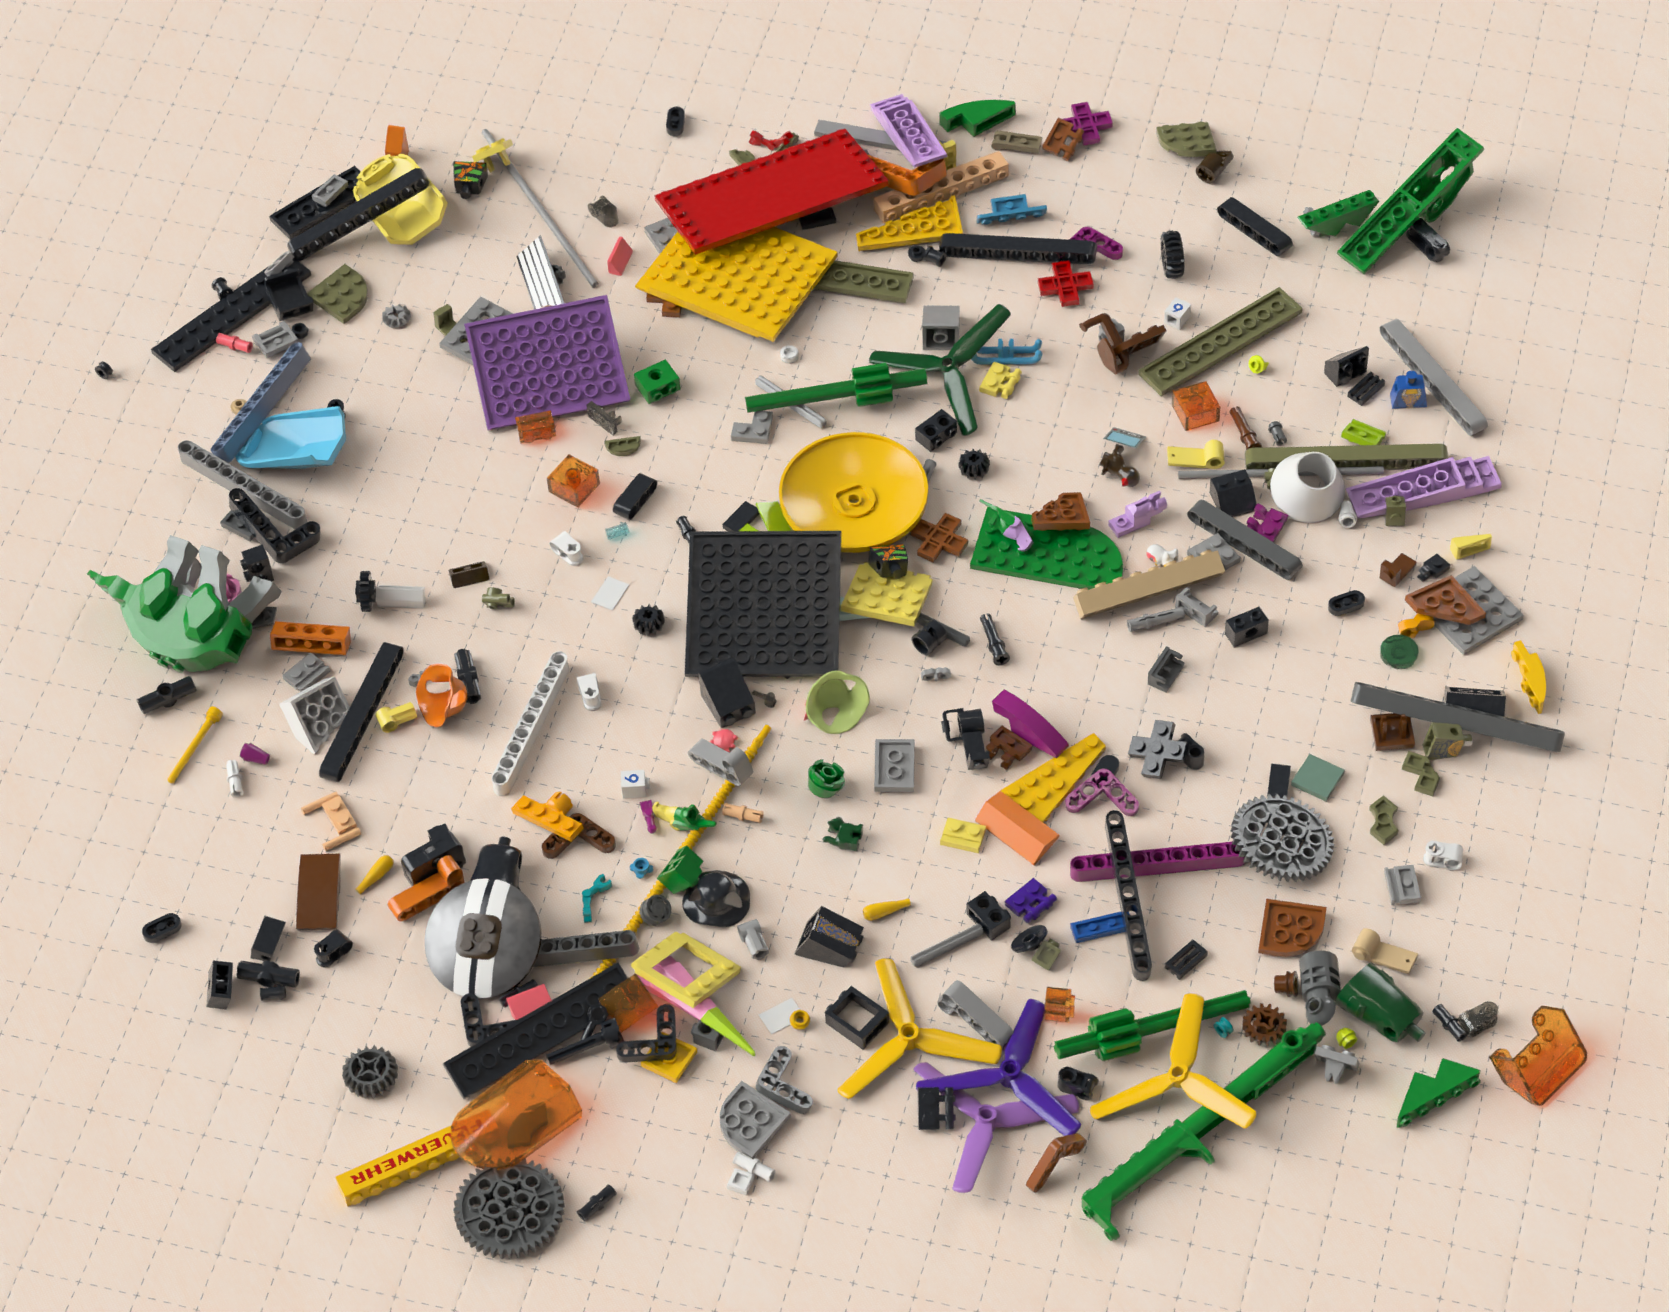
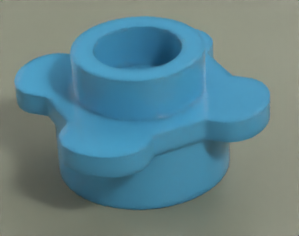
M638 858L630 865V870L635 872L637 878L642 879L647 873L653 872V866L649 865L646 858Z

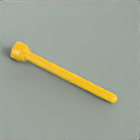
M214 706L208 709L206 721L167 779L169 783L175 782L212 724L220 721L223 716V712Z

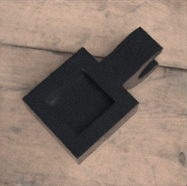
M1435 554L1423 563V566L1418 570L1421 574L1417 578L1422 582L1431 575L1438 578L1450 569V564L1439 554Z

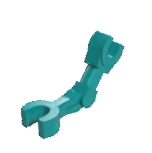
M604 874L596 878L591 888L582 891L584 923L592 922L590 904L593 895L598 891L602 893L612 887L611 880L602 883L605 881Z

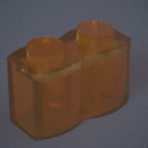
M1047 987L1045 1021L1070 1023V1018H1074L1075 995H1072V989Z

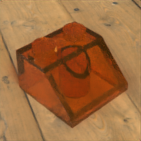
M636 973L599 998L611 1019H616L621 1033L658 1008V1005Z

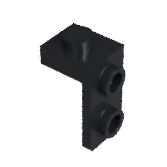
M980 731L963 733L962 740L968 770L987 768L990 756L989 751L985 752L982 733Z

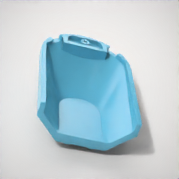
M337 406L270 416L263 420L262 424L259 425L235 458L240 465L247 468L304 469L330 466L334 463L346 441L344 413Z

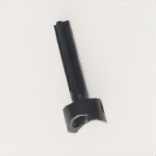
M612 1018L600 1023L602 1027L600 1029L601 1032L546 1054L550 1065L599 1046L604 1042L609 1044L610 1049L624 1042L616 1019Z

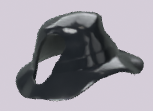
M720 870L706 871L699 875L700 879L694 887L687 888L682 900L685 914L694 923L730 927L740 922L748 913L750 908V891L746 882L735 874ZM698 888L701 899L689 901L692 892ZM731 891H734L741 898L742 907L738 908L724 903V898Z

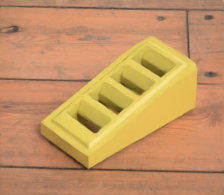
M1482 534L1452 538L1450 550L1456 560L1491 548L1492 535Z

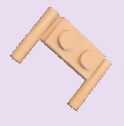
M336 791L301 807L303 815L322 807L337 831L338 837L322 844L325 851L361 835L356 822Z

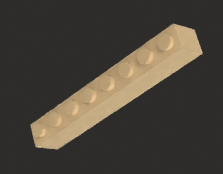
M1206 550L1200 553L1201 556L1197 557L1190 555L1178 563L1174 560L1166 563L1165 567L1159 568V566L1149 568L1148 572L1142 574L1141 571L1132 573L1126 579L1118 577L1112 580L1113 583L1106 584L1102 582L1090 590L1088 588L1080 589L1073 597L1080 619L1220 577L1225 572L1218 550L1214 552Z

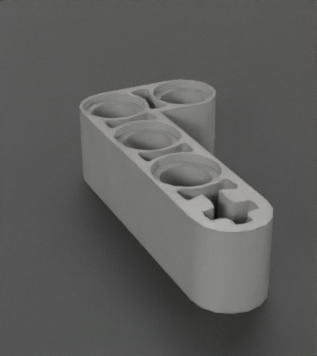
M702 738L688 751L689 757L696 764L736 786H741L754 772L747 755L738 747H735L729 753Z
M958 980L937 1001L939 1008L943 1012L950 1015L955 1011L987 1042L1001 1045L1003 1048L1014 1033L1006 1022L965 984Z

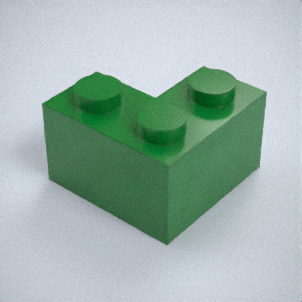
M686 845L676 851L657 879L673 894L680 891L684 892L688 887H694L698 883L699 875L702 873L700 866L704 861Z

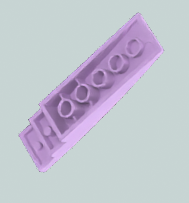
M900 94L870 104L873 114L883 129L914 168L947 157V153L912 100L909 101L907 97Z
M1470 456L1457 461L1453 457L1348 487L1346 492L1357 518L1385 515L1386 497H1404L1406 511L1471 497L1500 489L1502 486L1489 456L1472 460Z

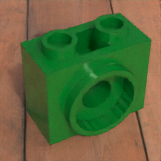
M666 359L634 373L635 386L648 404L659 401L661 398L681 390L680 378Z

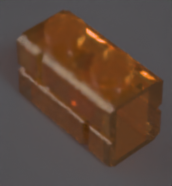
M551 410L515 417L520 444L532 443L540 439L548 440L556 436Z

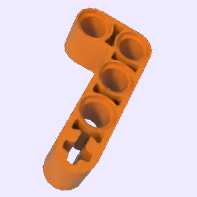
M445 856L438 861V873L389 900L387 906L398 921H405L433 906L452 889L465 883L463 871L452 856Z

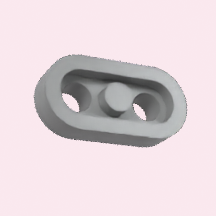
M286 251L264 273L267 276L281 273L284 267L287 268L293 263V254L290 251Z

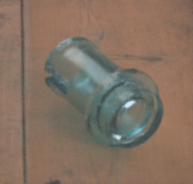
M620 522L619 525L605 529L608 540L621 535L627 536V533H630L626 522Z

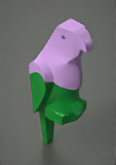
M982 499L979 500L982 504L996 511L989 521V527H991L992 531L999 530L1004 536L1017 540V544L1020 546L1018 548L1019 551H1027L1031 547L1033 541L1018 517Z

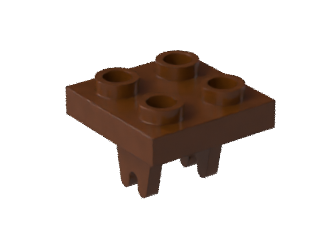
M1396 713L1370 716L1376 751L1415 748L1411 717Z

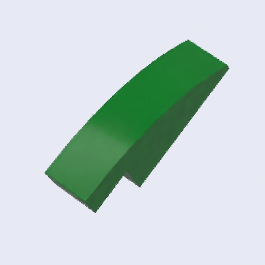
M979 100L959 104L939 112V124L946 132L962 125L975 137L1015 116L1016 103L1010 100Z

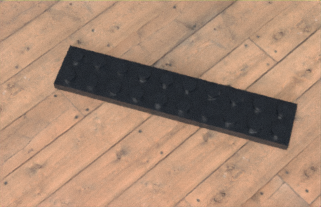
M295 258L292 259L293 263L290 266L284 267L281 270L284 272L287 269L298 268L299 277L302 282L311 276V270ZM267 268L151 349L152 354L172 371L176 372L213 346L219 333L228 335L272 303L264 287V279L267 277L264 272Z
M618 962L445 1061L442 1065L464 1100L585 1030L590 1021L587 1012L593 1004L605 1006L609 1016L638 999L639 995Z

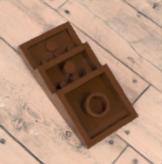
M340 853L300 855L296 913L297 930L337 929L341 868Z

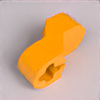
M1417 613L1413 619H1406L1398 624L1400 636L1402 638H1415L1419 631L1429 630L1434 627L1435 623L1432 616Z

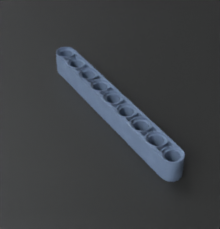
M298 342L289 347L211 447V452L215 456L230 463L308 364L311 357L302 343Z

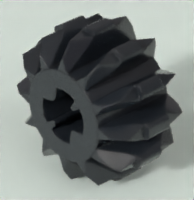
M974 449L972 451L965 450V453L961 454L958 467L962 475H966L968 479L974 477L976 480L977 476L983 478L984 474H987L989 471L990 460L987 453H982L981 449L978 451Z
M650 604L647 607L641 605L640 609H635L632 621L635 630H638L640 635L646 633L647 636L650 633L656 635L657 631H662L665 618L662 610L658 609L657 605L653 607Z

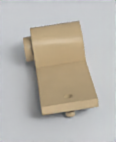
M1368 928L1361 930L1352 947V953L1359 960H1366L1407 974L1410 973L1419 956L1416 952L1381 942L1378 933Z

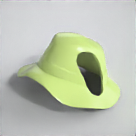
M831 671L824 674L813 684L807 696L806 713L809 720L821 731L829 734H840L851 730L859 722L869 705L870 695L868 687L860 677L842 671ZM844 680L856 682L852 690H849ZM827 708H838L839 712L835 716L832 725H827L822 718L823 711Z

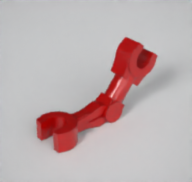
M752 130L749 143L757 146L762 144L767 146L768 149L774 150L781 144L787 145L790 143L789 139L793 138L794 135L787 131L781 138L768 140L763 138L764 136L759 132Z

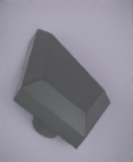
M266 606L253 620L252 629L274 625L277 608Z

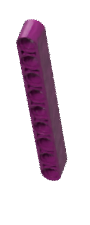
M1232 842L1130 851L1135 877L1234 868L1245 865L1243 862L1245 857H1239L1240 851H1235L1236 845H1233ZM1110 853L1083 855L1072 858L1070 862L1071 879L1076 882L1115 879ZM1122 856L1117 857L1120 861L1125 860ZM1121 875L1120 877H1121V878H1128L1129 876H1128V875Z

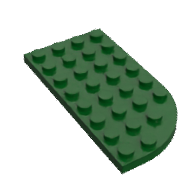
M989 507L986 509L970 562V569L1079 589L1088 588V590L1095 588V585L1105 582L1109 584L1113 583L1112 580L1123 577L1121 554L1115 543L1101 531L1093 527L1083 530H1034L1031 521L1032 515L1005 510L1021 520L1033 541L1031 547L1027 551L1022 552L1018 550L1020 546L1017 544V540L1004 536L999 530H991L989 521L996 511Z

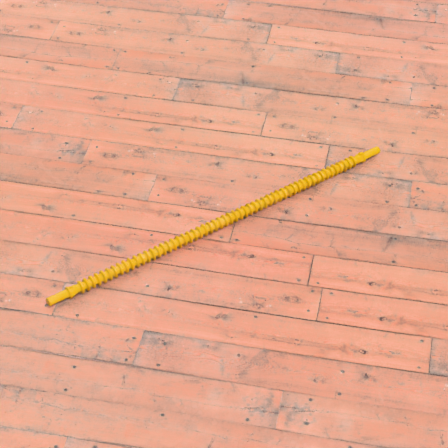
M769 725L763 727L759 735L753 739L751 746H748L747 750L744 751L750 763H752V759L758 753L757 750L763 745V741L771 731ZM727 780L724 781L725 783L719 788V792H716V796L713 797V800L707 806L708 808L702 813V817L705 820H713L712 817H715V813H718V809L724 804V801L727 799L726 796L730 795L729 792H732V788H735V784ZM707 827L691 830V834L687 835L688 838H685V842L682 843L679 849L687 845L692 850V847L695 846L698 838H701V834L704 833ZM657 880L656 885H653V889H650V893L647 894V898L662 894L664 892L663 889H666V887ZM640 906L635 911L632 919L629 920L630 924H627L623 931L631 930L635 933L637 928H640V924L643 923L639 913ZM618 958L602 960L603 963L599 964V967L596 969L597 972H594L593 976L611 967Z

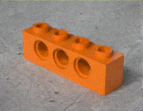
M275 621L270 632L271 650L346 655L351 644L350 627Z

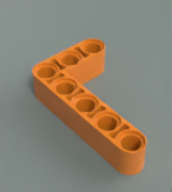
M868 155L889 180V186L887 187L908 195L922 193L947 175L944 158L918 166L914 170H909Z

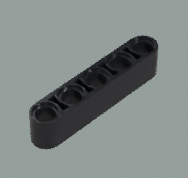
M1230 197L1217 207V212L1222 219L1275 256H1280L1292 247V239L1286 233L1234 197Z

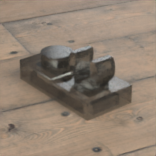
M592 401L586 405L588 417L611 435L616 434L617 425L621 424L622 417L614 418V410L607 414L602 406L596 405Z

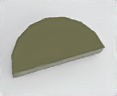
M738 149L729 151L730 157L738 166L755 160L754 155L748 150L746 152L738 151Z
M641 436L606 440L604 444L607 451L611 454L627 456L638 450L641 444Z

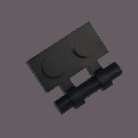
M917 1087L918 1130L940 1129L939 1121H946V1129H954V1121H956L954 1102H956V1096L953 1095V1087H945V1095H939V1087ZM939 1102H945V1114H939Z

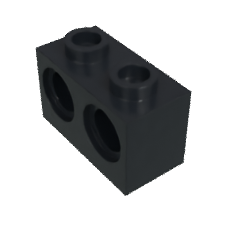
M941 409L915 428V440L931 452L956 435L957 420Z
M263 544L241 552L243 559L240 560V563L244 570L243 574L246 582H251L253 576L271 582L274 581L269 557Z
M986 891L966 903V914L975 924L982 926L983 932L991 941L1010 929L1011 915L1006 909H1002L998 905V901L994 896H990Z

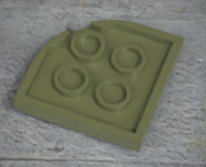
M1208 122L1181 123L1179 125L1156 127L1159 143L1168 152L1172 150L1178 153L1179 156L1202 157L1207 156L1209 153H1216L1215 143Z
M344 264L309 291L307 295L312 297L313 302L345 324L365 306L367 302V285L364 278L358 272Z

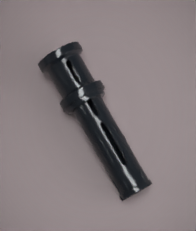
M987 613L988 619L983 614L980 617V621L989 641L988 649L994 656L993 662L998 666L1004 665L1010 660L1009 654L1005 651V643L999 638L991 614Z

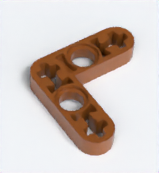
M1079 1133L1055 1138L1048 1145L1031 1173L1026 1186L1034 1193L1038 1192L1046 1183L1060 1158L1080 1153L1085 1147L1087 1140Z

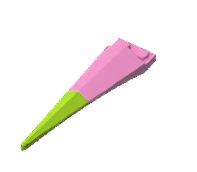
M670 955L652 968L684 988L694 981L680 962L674 960ZM635 975L636 980L650 993L687 1012L752 1056H755V1051L709 997L692 1008L639 975Z

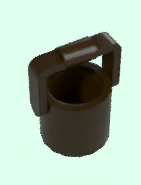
M1232 151L1209 153L1196 168V174L1199 179L1208 184L1213 183L1234 158Z

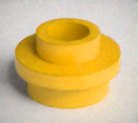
M796 1010L790 1016V1024L797 1030H803L809 1026L810 1016L804 1010ZM800 1018L803 1020V1022L798 1023L796 1020Z

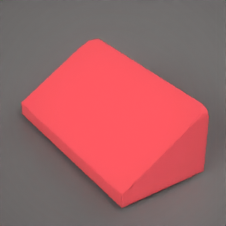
M621 236L618 238L607 261L609 274L618 276L623 274L633 253L632 248Z
M545 984L506 998L512 1017L518 1020L550 1002L551 998Z

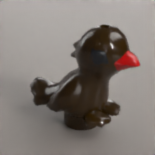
M1116 444L1111 454L1105 452L1101 459L1100 466L1103 467L1101 475L1109 472L1120 477L1122 487H1134L1139 483V472L1136 468L1125 465L1121 455L1124 447Z

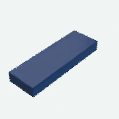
M1121 912L1070 923L1075 943L1125 932Z

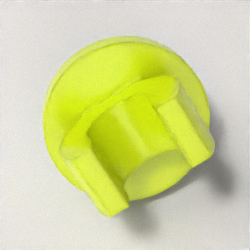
M1259 355L1252 356L1249 360V368L1255 374L1266 370L1269 362H1264V359Z

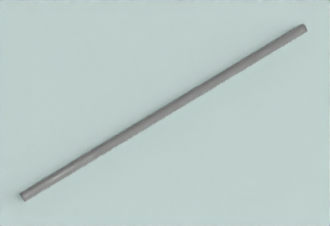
M487 129L482 131L490 146L496 142ZM510 162L506 166L508 171L593 288L596 287L598 282Z

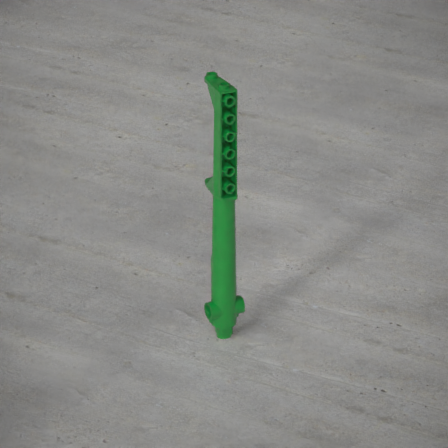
M1315 1022L1306 1028L1299 1027L1295 1031L1285 1032L1280 1043L1223 1089L1245 1104L1251 1099L1256 1100L1316 1052L1317 1044L1326 1036L1325 1030L1319 1023ZM1202 1105L1183 1122L1176 1119L1173 1122V1126L1166 1127L1157 1139H1151L1143 1150L1133 1153L1129 1161L1118 1165L1110 1176H1104L1096 1187L1084 1192L1081 1202L1084 1214L1089 1219L1093 1218L1104 1229V1234L1110 1241L1120 1238L1119 1232L1110 1223L1111 1208L1178 1157H1198L1210 1165L1215 1162L1213 1155L1199 1139L1226 1118Z

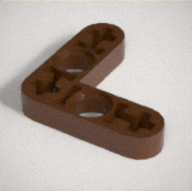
M574 813L569 816L582 823L584 829L578 834L580 838L603 853L614 851L616 843L612 834L583 814ZM589 830L597 831V834L594 836H588L586 833ZM552 833L542 843V853L548 859L556 858L572 842L561 839L558 835Z

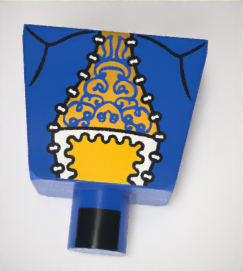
M1408 371L1406 375L1396 377L1390 392L1392 409L1427 407L1423 375H1417L1415 371Z

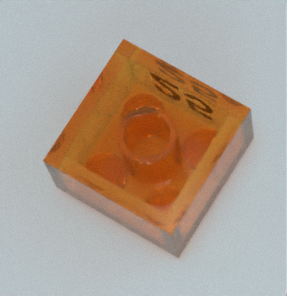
M1207 381L1172 391V407L1185 431L1220 421L1221 407Z
M568 454L547 477L548 491L566 502L579 507L599 486V470Z

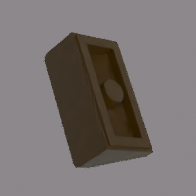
M485 561L448 570L453 588L476 584L490 579Z

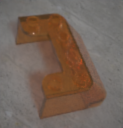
M1541 1005L1532 1016V1025L1537 1035L1514 1058H1512L1508 1050L1503 1048L1497 1049L1489 1057L1502 1082L1530 1104L1537 1106L1545 1104L1587 1060V1050L1565 1009Z

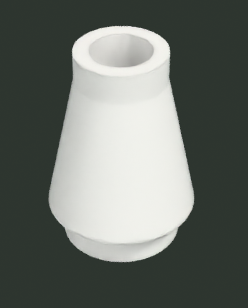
M1343 501L1341 503L1338 518L1339 523L1345 528L1353 527L1357 521V516L1350 501Z

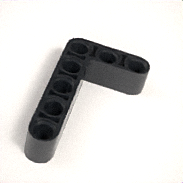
M234 488L229 492V507L256 540L261 545L263 544L264 549L277 563L288 562L320 541V525L317 522L309 521L283 537L244 490Z

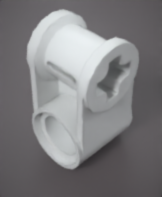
M566 531L549 542L553 552L563 558L569 565L576 566L582 563L581 546Z
M596 674L577 677L579 691L585 708L590 711L597 710L601 706V699Z
M1438 841L1427 843L1426 853L1423 857L1426 865L1449 870H1458L1462 867L1463 847L1461 845Z

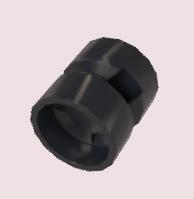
M930 620L923 626L922 630H919L912 636L911 641L921 654L927 656L947 639V632L940 623Z

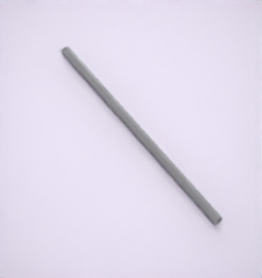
M1383 466L1337 467L1341 475L1384 473ZM1248 469L1246 472L1249 477H1264V473L1268 472V469ZM1240 470L1178 471V478H1214ZM1308 471L1298 473L1299 476L1317 475Z

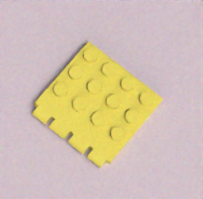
M864 562V565H859L841 604V611L914 627L932 586L931 575L917 573L915 576L914 572L907 571V575L902 576L900 579L880 577L868 562Z

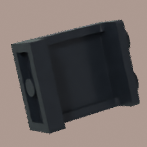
M298 268L287 269L284 272L270 274L265 277L264 287L279 321L313 311L314 302L312 297L307 295L299 277Z

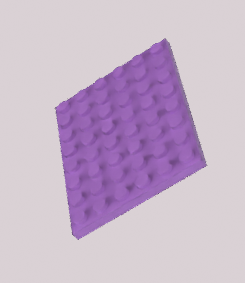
M607 295L464 324L487 431L630 401Z

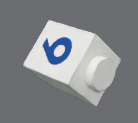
M1175 297L1164 312V323L1180 330L1191 316V304Z
M644 770L621 771L622 797H646V789H650L649 777H645Z

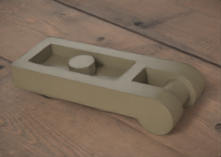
M996 131L994 134L995 140L992 141L991 147L994 150L1008 149L1039 154L1042 137Z

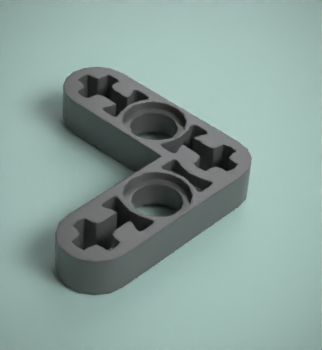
M778 1046L774 1049L759 1075L755 1085L756 1090L760 1094L797 1113H808L813 1104L812 1097L780 1080L789 1064L792 1053L789 1048ZM783 1055L784 1057L781 1062L777 1061L779 1056ZM774 1067L779 1073H772L769 1068ZM779 1091H786L789 1096L783 1097Z

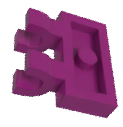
M1258 503L1254 509L1256 512L1253 517L1250 516L1246 522L1248 524L1247 527L1274 542L1288 520V515L1273 508L1267 511L1263 505ZM1256 519L1263 520V523L1259 524Z

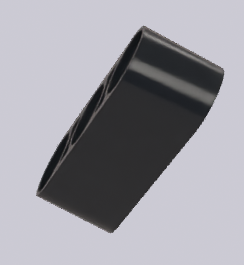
M638 473L614 503L613 513L632 520L656 490L657 480Z

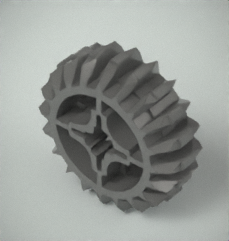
M375 1045L372 1049L365 1046V1050L361 1051L358 1048L356 1054L351 1052V1058H346V1064L342 1068V1077L345 1080V1086L349 1087L351 1093L355 1092L358 1097L362 1094L365 1098L368 1095H372L375 1099L377 1093L383 1096V1090L390 1091V1085H395V1079L398 1077V1066L395 1057L391 1056L389 1050L385 1052L383 1047L377 1050ZM386 1067L384 1074L381 1076L382 1069ZM360 1068L358 1075L355 1077V1072Z

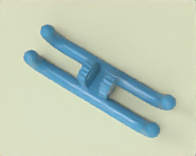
M998 339V347H982L977 352L979 354H998V357L982 358L978 357L976 353L971 360L980 365H992L993 362L1003 365L1035 364L1042 358V351L1039 350L1042 346V341L1037 339L1033 346H1014V339H1010L1009 346H1003L1002 339ZM1035 353L1033 357H1014V354Z

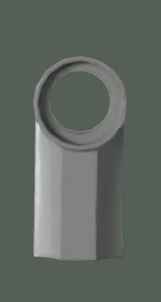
M757 919L737 925L739 936L742 942L746 943L753 959L760 960L769 954Z

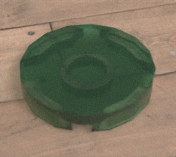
M1405 635L1389 636L1380 646V658L1386 665L1389 664L1395 669L1411 667L1418 658V645L1413 639Z

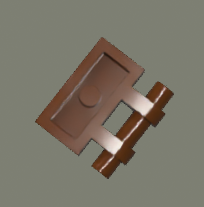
M1058 117L1042 145V149L1056 156L1059 155L1060 151H1063L1065 154L1062 158L1068 161L1074 155L1077 144L1083 139L1084 130L1078 128L1075 133L1072 131L1074 124ZM1068 137L1072 139L1069 146L1065 145Z

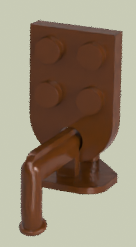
M1106 313L1079 324V327L1084 332H1087L1092 326L1101 324L1109 341L1106 338L1101 339L1097 345V351L1104 366L1115 375L1128 368L1130 354L1158 343L1167 331L1164 325L1159 327L1154 325L1148 328L1147 332L1135 333L1131 336V339L1123 342L1111 317ZM1116 359H1120L1121 364L1117 365Z

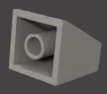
M923 306V350L952 349L953 345L959 340L960 306Z

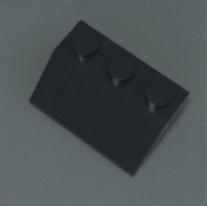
M1445 686V703L1505 716L1506 695L1504 690Z

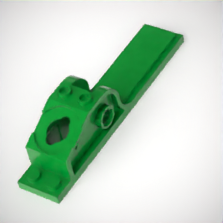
M1456 128L1337 251V254L1361 273L1365 274L1415 221L1422 218L1427 223H1432L1446 211L1456 199L1464 184L1474 173L1472 162L1484 151V146ZM1454 167V171L1441 181L1442 173L1448 170V168Z

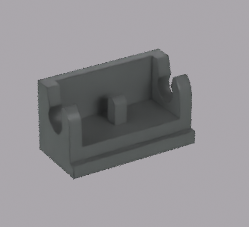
M1166 646L1148 672V685L1167 693L1184 667L1185 663L1178 660L1182 659L1183 655Z

